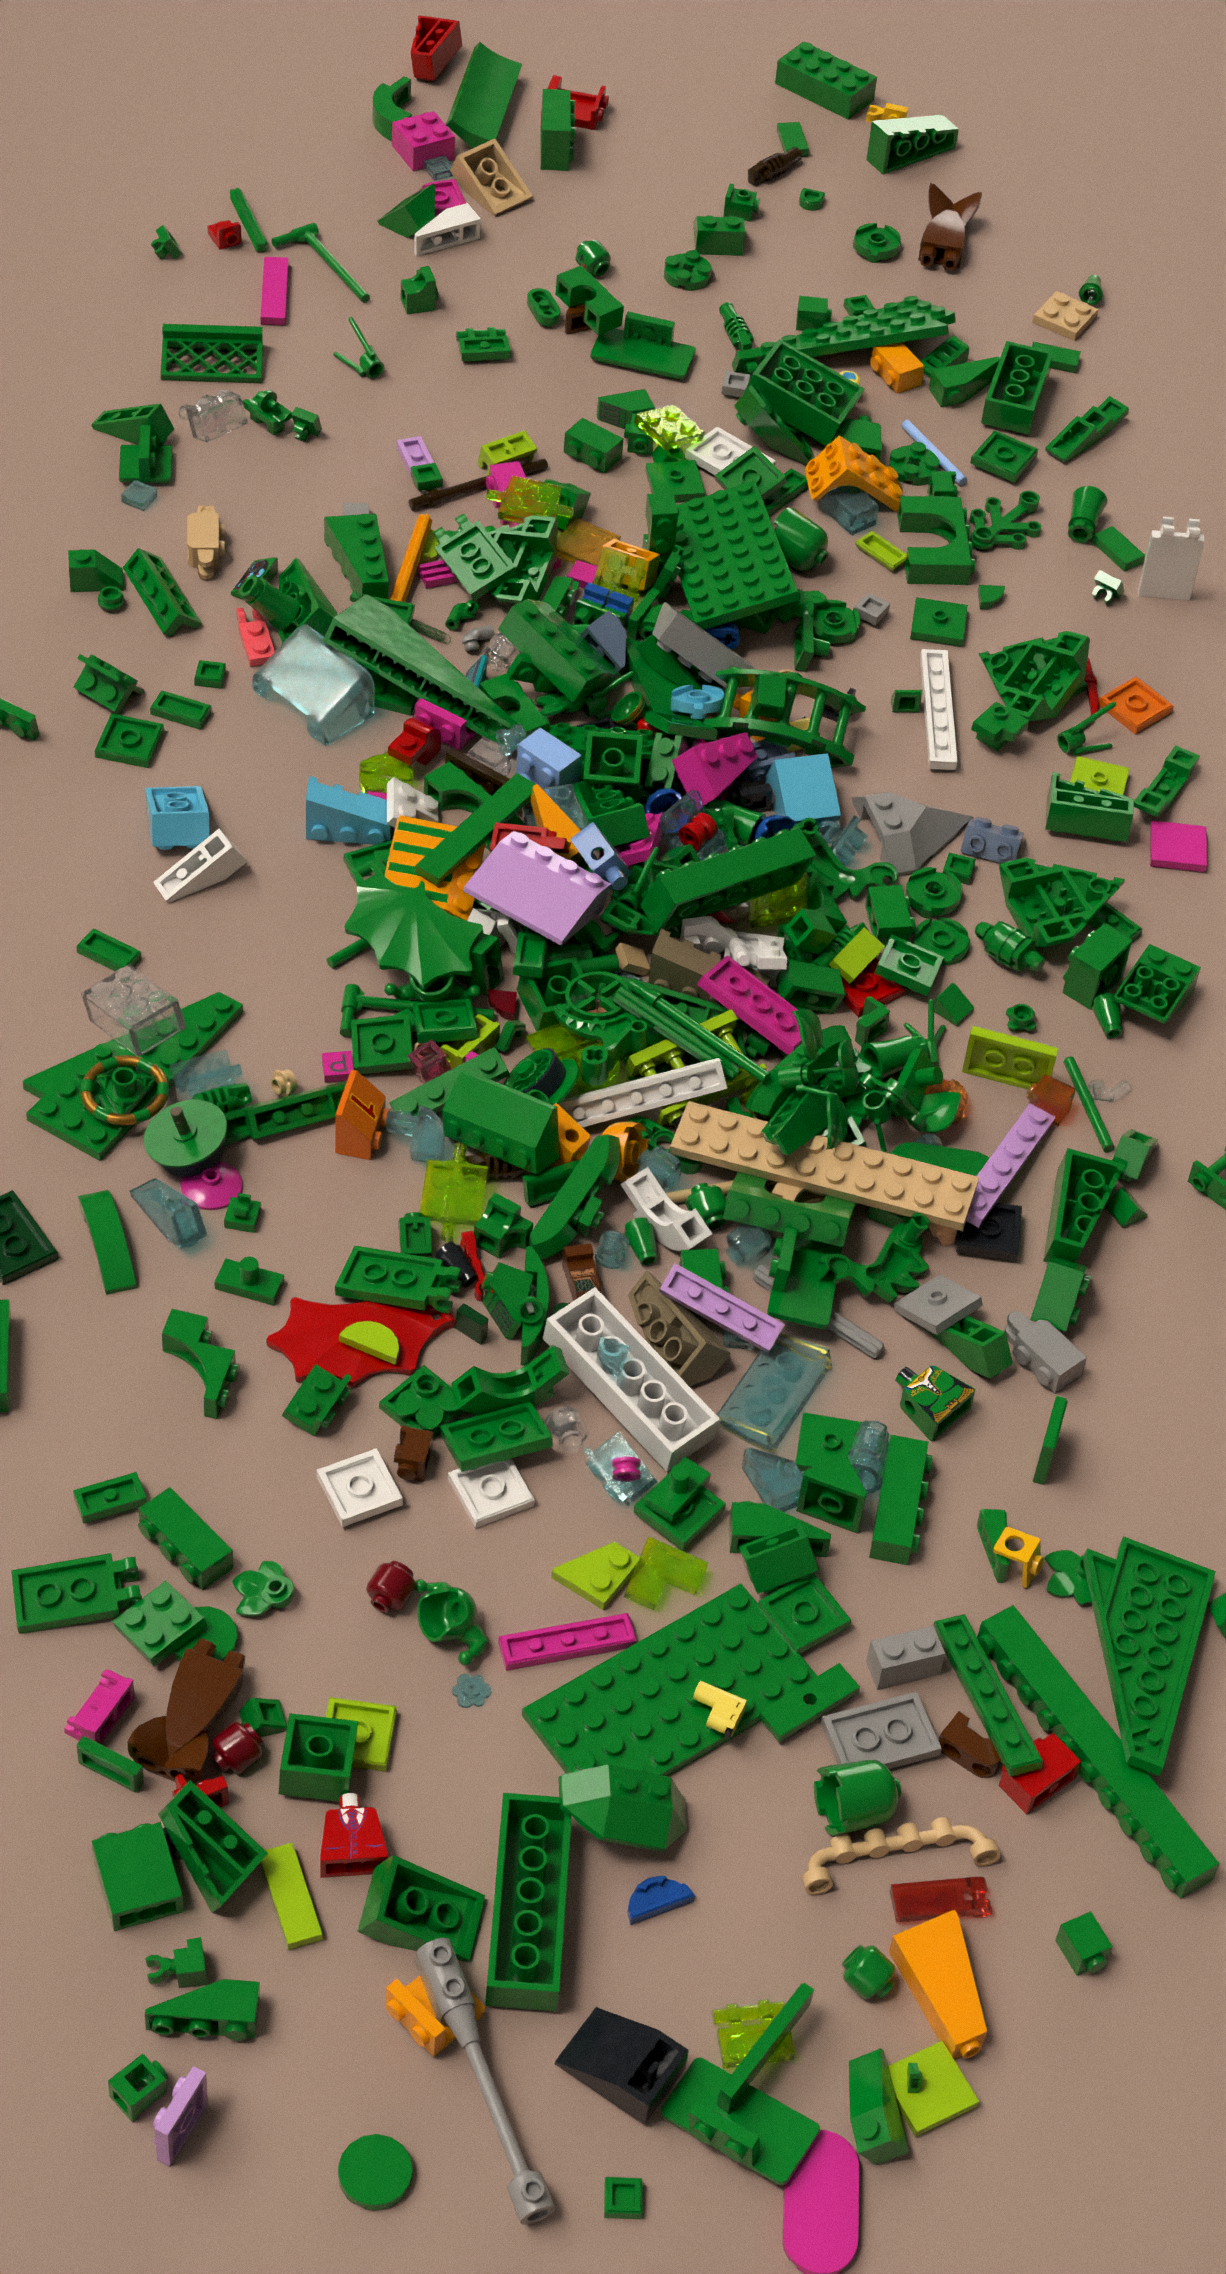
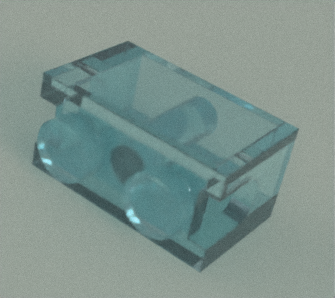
M840 486L827 492L825 498L821 500L820 507L823 511L828 513L851 535L876 525L879 505L858 487Z

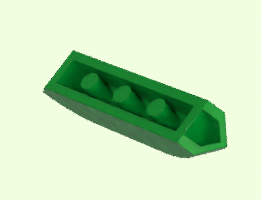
M834 1025L823 1029V1045L818 1050L819 1057L816 1061H809L805 1064L811 1065L813 1070L830 1068L839 1061L838 1047L840 1042L849 1040L852 1043L845 1026ZM802 1043L769 1071L771 1076L766 1083L759 1081L752 1091L745 1108L773 1117L789 1095L796 1091V1088H781L778 1080V1069L781 1065L792 1064V1061L805 1058ZM823 1074L814 1075V1080L812 1083L808 1084V1087H810L815 1081H817Z
M607 1134L597 1136L530 1233L529 1246L534 1248L541 1260L556 1254L573 1240L577 1233L571 1227V1224L574 1226L578 1224L584 1211L582 1208L585 1203L590 1199L591 1195L597 1197L602 1187L599 1184L610 1185L620 1162L619 1137Z

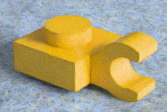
M886 103L885 108L870 105L866 121L872 123L875 120L907 118L909 107Z

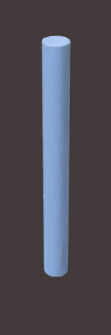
M905 420L902 423L901 427L916 442L925 444L926 449H929L937 456L940 461L939 465L945 471H956L955 481L960 486L967 482V478L909 420Z

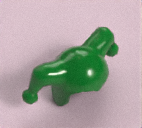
M455 974L439 977L425 990L420 989L416 980L410 975L409 982L405 985L396 987L393 983H388L384 989L387 995H393L396 999L419 1000L421 1002L471 999L472 1001L481 994V989L478 985H471L470 988H466L457 984Z
M422 1579L416 1580L415 1591L419 1594L428 1592L420 1598L417 1610L418 1623L423 1635L432 1642H444L455 1639L462 1641L469 1647V1650L461 1652L458 1660L463 1666L470 1665L472 1660L482 1655L489 1646L488 1637L476 1622L477 1606L474 1599L467 1591L458 1587H452L446 1582L426 1583Z

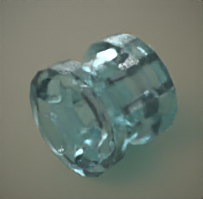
M520 724L513 725L509 730L503 728L496 732L497 744L504 756L512 755L513 751L518 750V744L527 738L525 730Z
M618 1231L603 1232L599 1239L600 1246L596 1249L594 1258L597 1263L605 1268H621L624 1265L625 1253L629 1250L630 1241L624 1234Z

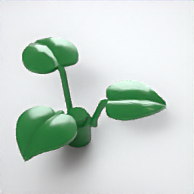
M807 1009L796 1010L792 1013L799 1025L805 1058L792 1061V1064L781 1065L778 1069L779 1084L782 1089L796 1088L797 1092L804 1091L827 1097L828 1142L826 1150L833 1149L843 1142L847 1135L848 1126L845 1106L842 1101H838L837 1094L808 1087V1084L813 1082L814 1075L841 1072L843 1087L846 1090L856 1089L859 1082V1074L855 1064V1051L849 1040H843L838 1047L840 1066L813 1070L811 1065H806L805 1063L816 1061L819 1057L818 1050L823 1045L821 1023L813 1011Z
M872 1090L868 1093L863 1091L840 1098L845 1106L847 1118L852 1116L858 1128L862 1124L863 1119H869L875 1124L881 1151L887 1152L881 1124L889 1120L892 1113L891 1110L895 1111L905 1120H908L906 1117L908 1114L888 1101L880 1090ZM937 1092L923 1095L916 1109L927 1119L925 1121L927 1125L922 1132L939 1133L952 1125L961 1102L960 1093Z

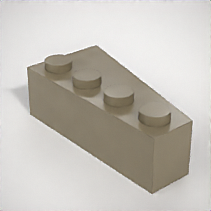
M661 928L651 955L648 983L722 1005L697 985L700 978L723 959L721 955L713 951L707 954L694 948L695 943L683 939L680 942L669 937L671 932ZM742 966L769 987L770 976L747 966Z

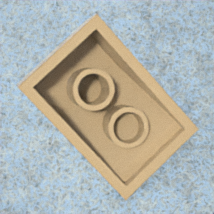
M495 138L458 155L450 169L461 188L493 216L533 197Z

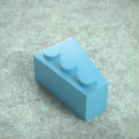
M309 776L306 795V839L373 845L391 840L392 826L387 824V800L363 792H359L356 795L343 791V786L334 784L331 787L318 783V778Z

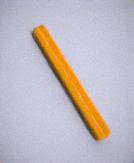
M427 513L425 515H418L390 600L406 601L432 524V519Z

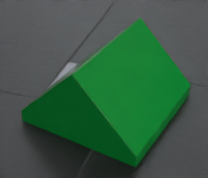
M848 1457L805 1470L796 1511L858 1533L867 1491Z

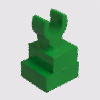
M201 1937L187 1939V1948L173 1950L174 1959L162 1958L159 1955L147 1956L145 1958L147 1967H160L159 1971L147 1974L148 1982L150 1984H158L166 1977L176 1973L179 1988L207 1985L208 1980Z

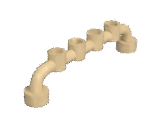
M941 1817L932 1821L930 1824L931 1830L919 1832L916 1824L906 1823L897 1829L898 1836L885 1837L884 1831L876 1828L864 1834L865 1841L852 1843L849 1835H837L831 1839V1847L818 1850L811 1856L808 1863V1871L804 1873L802 1880L808 1894H823L833 1886L829 1870L822 1867L826 1862L836 1860L839 1864H845L854 1860L855 1857L870 1855L872 1858H880L889 1851L903 1849L905 1852H914L924 1845L935 1843L937 1846L945 1847L959 1839H968L974 1843L970 1847V1852L977 1866L991 1865L1000 1858L1001 1854L996 1841L986 1838L985 1834L979 1829L969 1825L952 1826L949 1818Z

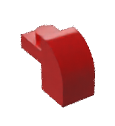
M409 718L403 724V732L388 746V755L410 766L415 761L426 766L441 750L440 730L416 718Z

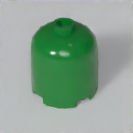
M787 507L773 522L777 525L774 531L787 565L800 572L808 571L817 564L822 565L828 556L826 551L828 547L827 533L796 509Z
M864 1760L817 1769L821 1779L814 1781L815 1804L818 1815L825 1814L829 1823L825 1830L831 1836L889 1822L894 1816L898 1806V1798L901 1797V1785L899 1780L894 1778L891 1771L883 1763L877 1760Z

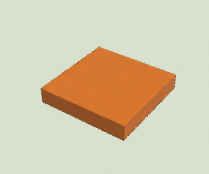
M1137 676L1103 695L1098 700V706L1101 708L1116 702V706L1107 713L1135 735L1171 714L1174 705Z

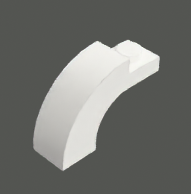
M648 1167L621 1184L637 1209L633 1213L636 1218H647L648 1222L653 1224L655 1239L664 1246L676 1251L689 1250L712 1235V1232L696 1208L692 1211H686L675 1205L666 1195Z

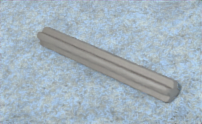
M760 1265L755 1270L753 1279L771 1291L773 1278L768 1277L770 1268ZM833 1309L831 1310L828 1329L872 1358H877L884 1349L882 1341Z

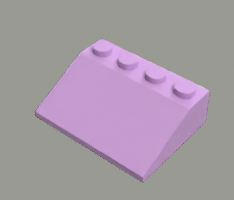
M513 831L497 844L464 886L463 892L555 943L562 945L602 912L611 883L603 880L599 875L579 867L574 861L559 856L550 848L537 844L526 835Z

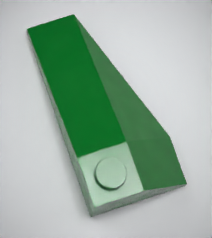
M296 557L279 576V590L299 600L300 603L299 611L292 623L285 629L278 631L283 646L287 649L317 645L319 643L324 644L323 638L333 618L338 615L301 560Z

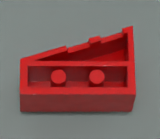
M419 15L418 26L415 29L416 36L413 39L411 48L414 78L431 81L439 76L463 46L460 22Z

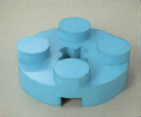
M693 685L677 687L672 691L671 711L690 713V717L693 719H704L707 713L721 712L724 691L711 685H702V690H693Z

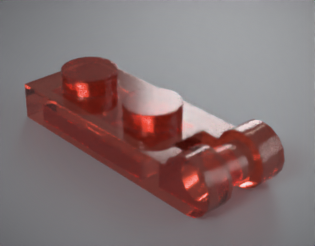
M984 1877L891 1884L890 1887L896 1923L931 1920L954 1909L958 1917L973 1916L975 1918H984L993 1912L990 1900L986 1899L985 1893L988 1888ZM963 1894L971 1895L972 1900H964Z

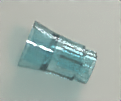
M865 1420L860 1424L858 1431L854 1435L847 1457L867 1494L877 1492L882 1487L883 1468L890 1434L887 1431V1426L883 1423Z

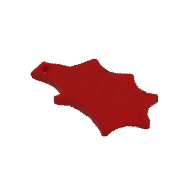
M293 1297L290 1300L291 1310L286 1325L279 1331L269 1335L266 1339V1345L283 1353L292 1363L296 1382L304 1381L316 1364L340 1380L344 1378L346 1373L349 1374L352 1378L348 1386L353 1388L367 1377L380 1372H399L411 1376L416 1372L419 1355L425 1343L442 1331L454 1327L456 1320L451 1310L449 1313H441L429 1304L426 1310H419L371 1301L330 1305ZM439 1314L440 1319L434 1320L432 1316ZM372 1321L383 1324L391 1329L398 1339L399 1356L396 1365L339 1342V1334L346 1327L356 1322Z

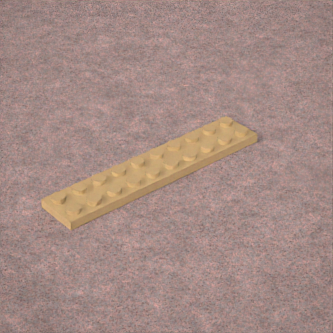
M690 1101L687 1103L670 1145V1154L908 1217L919 1212L925 1215L930 1223L961 1231L964 1229L979 1184V1177L847 1142H841L833 1149L826 1150L828 1137L815 1135L793 1153L786 1155L780 1151L777 1145L765 1141L761 1131L768 1123L767 1121Z

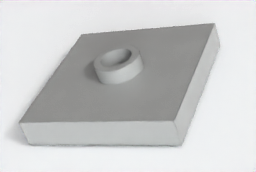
M938 1275L895 1302L894 1305L897 1313L938 1335L983 1306L981 1296L942 1275Z

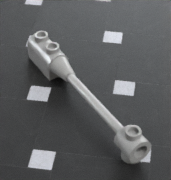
M448 1938L432 1940L421 1946L416 1952L415 1964L436 2019L443 2026H449L461 2047L466 2050L514 2174V2178L507 2185V2189L513 2202L515 2213L521 2224H531L540 2221L555 2211L554 2203L542 2173L528 2170L479 2045L480 2039L475 2016L476 2005L451 1941Z

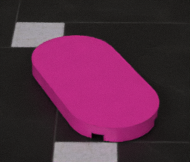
M820 2130L817 2139L788 2183L784 2185L782 2244L789 2261L791 2259L797 2266V2269L803 2274H839L842 2269L849 2266L848 2264L852 2262L858 2246L859 2160L854 2148L845 2138L831 2131Z

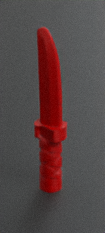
M1088 658L1086 674L1083 680L1087 683L1086 690L1090 712L1093 715L1098 710L1099 701L1096 688L1097 679L1093 675L1091 662Z

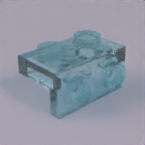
M221 1050L170 1065L177 1094L189 1091L190 1096L206 1091V1086L217 1083V1087L235 1084L234 1078L243 1075L240 1064L231 1066L227 1050Z
M617 1432L595 1451L589 1446L583 1450L589 1458L585 1464L597 1478L600 1475L603 1476L607 1482L603 1485V1488L614 1501L620 1498L629 1506L658 1482L642 1460L641 1466L638 1468L641 1471V1478L639 1480L623 1482L612 1478V1472L616 1470V1468L612 1467L613 1459L627 1456L639 1458L620 1432Z

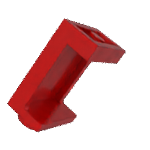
M553 75L547 89L567 90L561 89L562 77ZM601 85L598 95L570 90L571 100H575V127L595 130L597 123L602 122L604 109L608 107L609 95H606V86Z

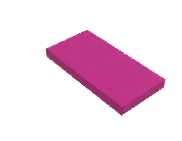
M729 956L724 957L700 978L697 985L727 1009H732L736 1016L787 1055L802 1043L799 1025L792 1013L798 1009Z

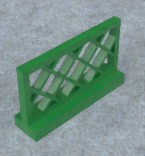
M163 324L161 380L261 383L263 327ZM168 348L182 350L174 355L168 350ZM206 349L207 351L199 356L193 350ZM218 350H231V352L223 356ZM243 351L257 352L253 354L251 357H248ZM186 354L194 359L187 365L180 360ZM211 355L219 360L212 366L205 361ZM236 356L244 360L238 366L230 362ZM174 363L181 368L177 372L166 371ZM200 364L206 370L201 373L194 372L192 369ZM226 365L231 371L220 373L217 369ZM250 365L256 370V374H245L242 370Z

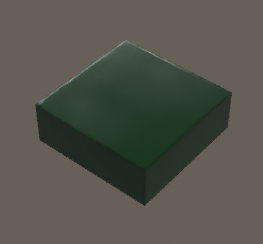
M463 1303L457 1309L456 1329L481 1345L487 1339L488 1318Z

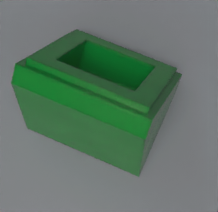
M1122 1187L1105 1205L1122 1228L1144 1219L1148 1215L1131 1193Z

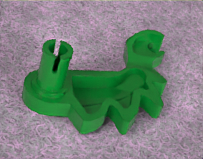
M805 818L801 823L791 828L793 830L800 827L816 854V857L802 875L810 876L802 888L804 891H808L818 881L824 883L827 890H832L831 896L834 901L838 900L846 892H848L851 900H855L866 886H886L883 883V878L885 877L890 879L891 886L896 883L898 878L897 870L888 862H876L858 870L845 868L817 831L818 824L815 825L816 820L813 818Z

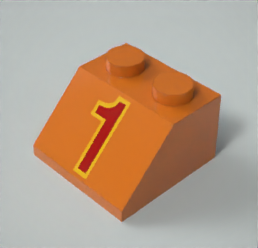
M356 1070L350 1071L335 1114V1153L371 1160L374 1149L379 1150L383 1134L380 1130L382 1126L387 1127L390 1109H386V1096Z

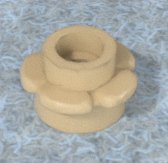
M277 1069L273 1072L270 1084L276 1094L284 1097L296 1091L297 1080L291 1070L285 1069L280 1071Z

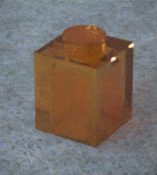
M1044 1074L1038 1084L1032 1083L1026 1098L1030 1100L1029 1103L1055 1116L1053 1124L1059 1126L1072 1107L1076 1088Z

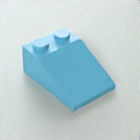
M201 786L145 788L149 831L153 847L169 850L173 849L174 846H186L187 848L194 849L209 837V811Z

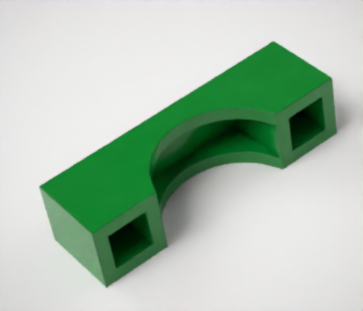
M450 761L424 776V794L438 801V808L441 811L460 809L473 813L491 797L480 784H476L462 769H458ZM514 815L507 824L524 825V822H522L519 816ZM492 836L486 841L485 848H487L489 851Z

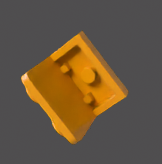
M420 1975L406 1987L398 1979H395L386 1987L385 2007L393 2019L400 2021L410 2032L415 2042L425 2047L433 2057L456 2039L449 2026H443L436 2019ZM471 1992L476 2005L475 2016L477 2021L484 2015L485 2006Z

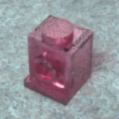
M432 1039L407 1055L419 1080L423 1084L451 1070L446 1054ZM433 1054L434 1057H432L431 1059H429V1060L426 1061L425 1063H422V1062H421V1061H423L424 1059H426L427 1057H429L430 1055Z

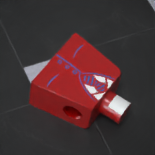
M343 1794L339 1797L340 1809L326 1811L320 1854V1878L372 1875L374 1868L388 1859V1851L376 1808H361L360 1796L358 1794Z

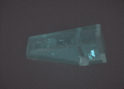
M157 1178L129 1191L134 1201L163 1236L180 1249L194 1246L199 1239L207 1236L198 1204Z

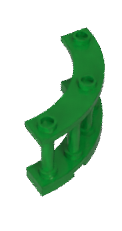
M735 666L729 667L726 670L716 671L715 676L727 684L720 715L716 718L704 719V723L718 731L717 740L747 732L749 739L751 736L766 737V743L787 748L791 744L805 748L804 754L809 756L828 753L831 768L853 764L855 755L847 751L843 745L850 714L865 712L866 706L858 702L855 696L803 678L802 675L796 672H788L786 674L768 670L741 669ZM760 673H776L780 677L787 678L785 706L778 721L760 720L758 715L751 714L753 694L748 714L744 718L731 717L738 687H754ZM796 693L815 699L808 730L805 731L791 727L789 724ZM825 704L839 711L832 742L820 737L818 732Z

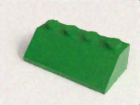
M464 1069L460 1072L442 1109L444 1136L493 1155L498 1159L534 1174L539 1173L560 1158L557 1106Z

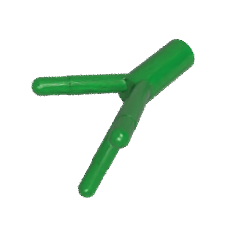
M930 999L928 1001V1038L923 1037V1040L928 1046V1057L934 1067L939 1066L936 1044L946 1027L941 1025L934 1036V1000ZM904 1023V1027L912 1035H921L909 1023Z

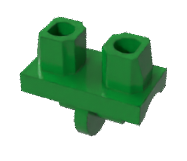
M272 390L259 391L252 399L242 401L243 408L250 412V419L256 423H266L267 431L273 435L282 432L285 429V422L292 419V412L277 402V394Z

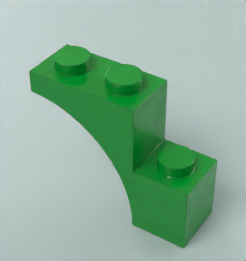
M816 881L800 898L799 902L802 909L784 928L796 948L820 955L837 936V933L847 924V921L824 883Z
M171 1309L162 1331L163 1352L182 1359L199 1374L206 1388L203 1398L204 1416L217 1419L221 1407H227L230 1397V1389H228L230 1383H235L239 1375L240 1365L236 1364L235 1350L210 1345L213 1331L209 1330L208 1317Z

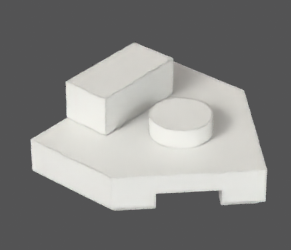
M711 916L682 920L680 942L683 939L695 943L694 948L710 954L711 951L719 954L729 946L731 939L737 938L735 931L721 926L718 920Z

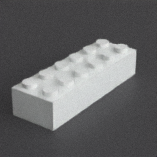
M595 1287L547 1318L543 1340L550 1347L554 1345L561 1348L568 1367L666 1472L678 1464L684 1456L689 1457L715 1438L720 1418Z

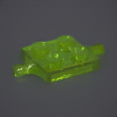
M512 475L508 487L503 492L488 489L486 494V500L501 502L498 510V519L514 523H524V518L532 515L547 517L560 515L572 518L574 513V507L559 505L562 486Z
M460 1143L454 1144L453 1159L445 1161L427 1159L419 1213H423V1217H430V1221L443 1223L440 1238L446 1241L447 1231L449 1230L448 1242L454 1240L455 1225H475L482 1217L488 1166L473 1165L465 1161L467 1145L463 1143L461 1144L460 1154Z

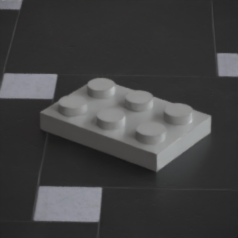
M917 1692L822 1716L821 1725L838 1764L877 1760L886 1765L888 1769L940 1756L942 1750Z

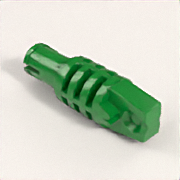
M723 303L719 307V313L724 319V329L732 345L738 347L740 351L751 349L754 338L744 318L737 314L732 303Z
M864 922L859 923V925L856 924L851 928L848 925L842 928L831 943L810 964L831 968L829 965L831 961L864 927L868 930Z
M239 1083L196 1093L191 1100L208 1101L219 1107L224 1113L251 1103L252 1096L249 1086L246 1083Z

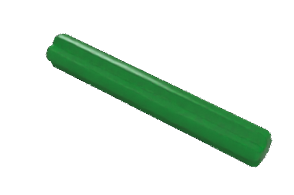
M240 188L231 189L229 192L230 199L257 252L266 251L268 249V242Z

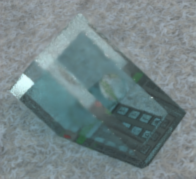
M754 1448L745 1449L742 1469L762 1502L782 1512L796 1508L804 1471H800L793 1460Z

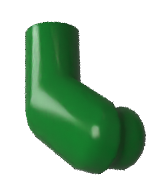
M468 600L466 603L455 605L445 622L446 627L450 630H456L461 621L474 618L479 611L478 603Z

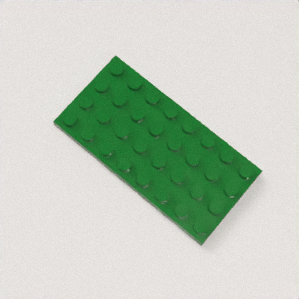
M756 481L744 482L736 487L718 490L713 494L701 498H692L688 502L676 505L678 522L675 545L677 544L685 548L677 564L681 568L678 576L695 624L704 630L800 600Z
M740 1583L522 1708V1717L565 1773L609 1764L670 1776L761 1721L759 1719V1712L809 1682L817 1677V1675L802 1656L794 1651L759 1604ZM700 1681L748 1700L743 1716L732 1737L726 1738L725 1734L706 1726L712 1707L693 1700L694 1692Z

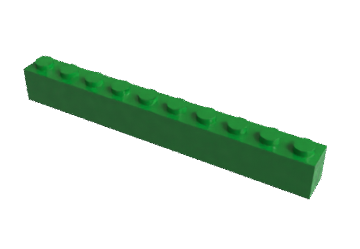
M1012 1605L982 1621L977 1638L986 1655H989L995 1662L1000 1675L1005 1680H1009L1017 1690V1695L1021 1702L1032 1709L1037 1716L1040 1726L1045 1731H1049L1050 1734L1054 1733L1081 1760L1078 1770L1080 1777L1086 1783H1090L1097 1792L1101 1804L1106 1809H1110L1119 1820V1825L1123 1832L1131 1836L1138 1844L1144 1859L1152 1863L1160 1872L1166 1887L1174 1890L1181 1899L1212 1881L1220 1863L1145 1770L1126 1763L1122 1740L1016 1607Z

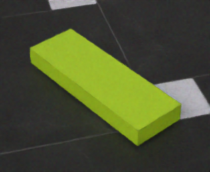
M293 1843L266 1849L265 1851L268 1854L260 1864L288 1950L321 1941L323 1934Z

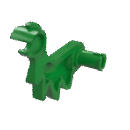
M918 1212L914 1213L907 1223L897 1224L888 1234L873 1264H858L842 1254L823 1255L818 1261V1264H821L817 1272L818 1280L821 1281L827 1272L831 1270L835 1274L833 1284L847 1280L852 1281L865 1297H868L873 1291L889 1303L893 1302L897 1297L895 1291L901 1293L913 1292L920 1286L913 1278L920 1277L929 1268V1265L919 1255L923 1243L921 1234L929 1227V1219Z

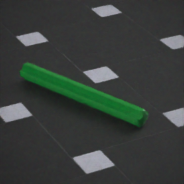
M620 987L613 996L615 1003L646 1022L647 1025L701 1062L719 1058L724 1077L727 1080L733 1081L738 1076L741 1069L738 1065L625 987Z

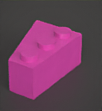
M747 732L694 746L673 759L672 763L694 810H697L715 799L758 756Z

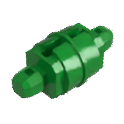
M998 921L994 926L987 922H980L975 927L976 936L984 942V951L996 959L998 963L1004 964L1018 972L1022 971L1025 967L1033 971H1040L1045 964L1044 957L1036 951L1035 941L1024 934L1022 930L1002 921Z

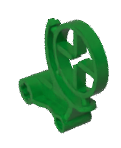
M588 972L575 977L568 984L565 991L566 1006L561 1007L560 1004H556L553 1007L554 1015L569 1031L604 1043L602 1046L593 1045L586 1047L581 1054L582 1080L593 1086L601 1085L607 1081L608 1072L614 1068L617 1061L624 1054L630 1051L637 1053L647 1048L646 1022L637 1020L636 1016L607 999L620 987H625L629 990L628 985L623 979L608 972ZM589 983L608 984L600 990V1006L608 1012H586L595 1006L596 991L588 985ZM578 989L589 998L575 1006L570 997Z

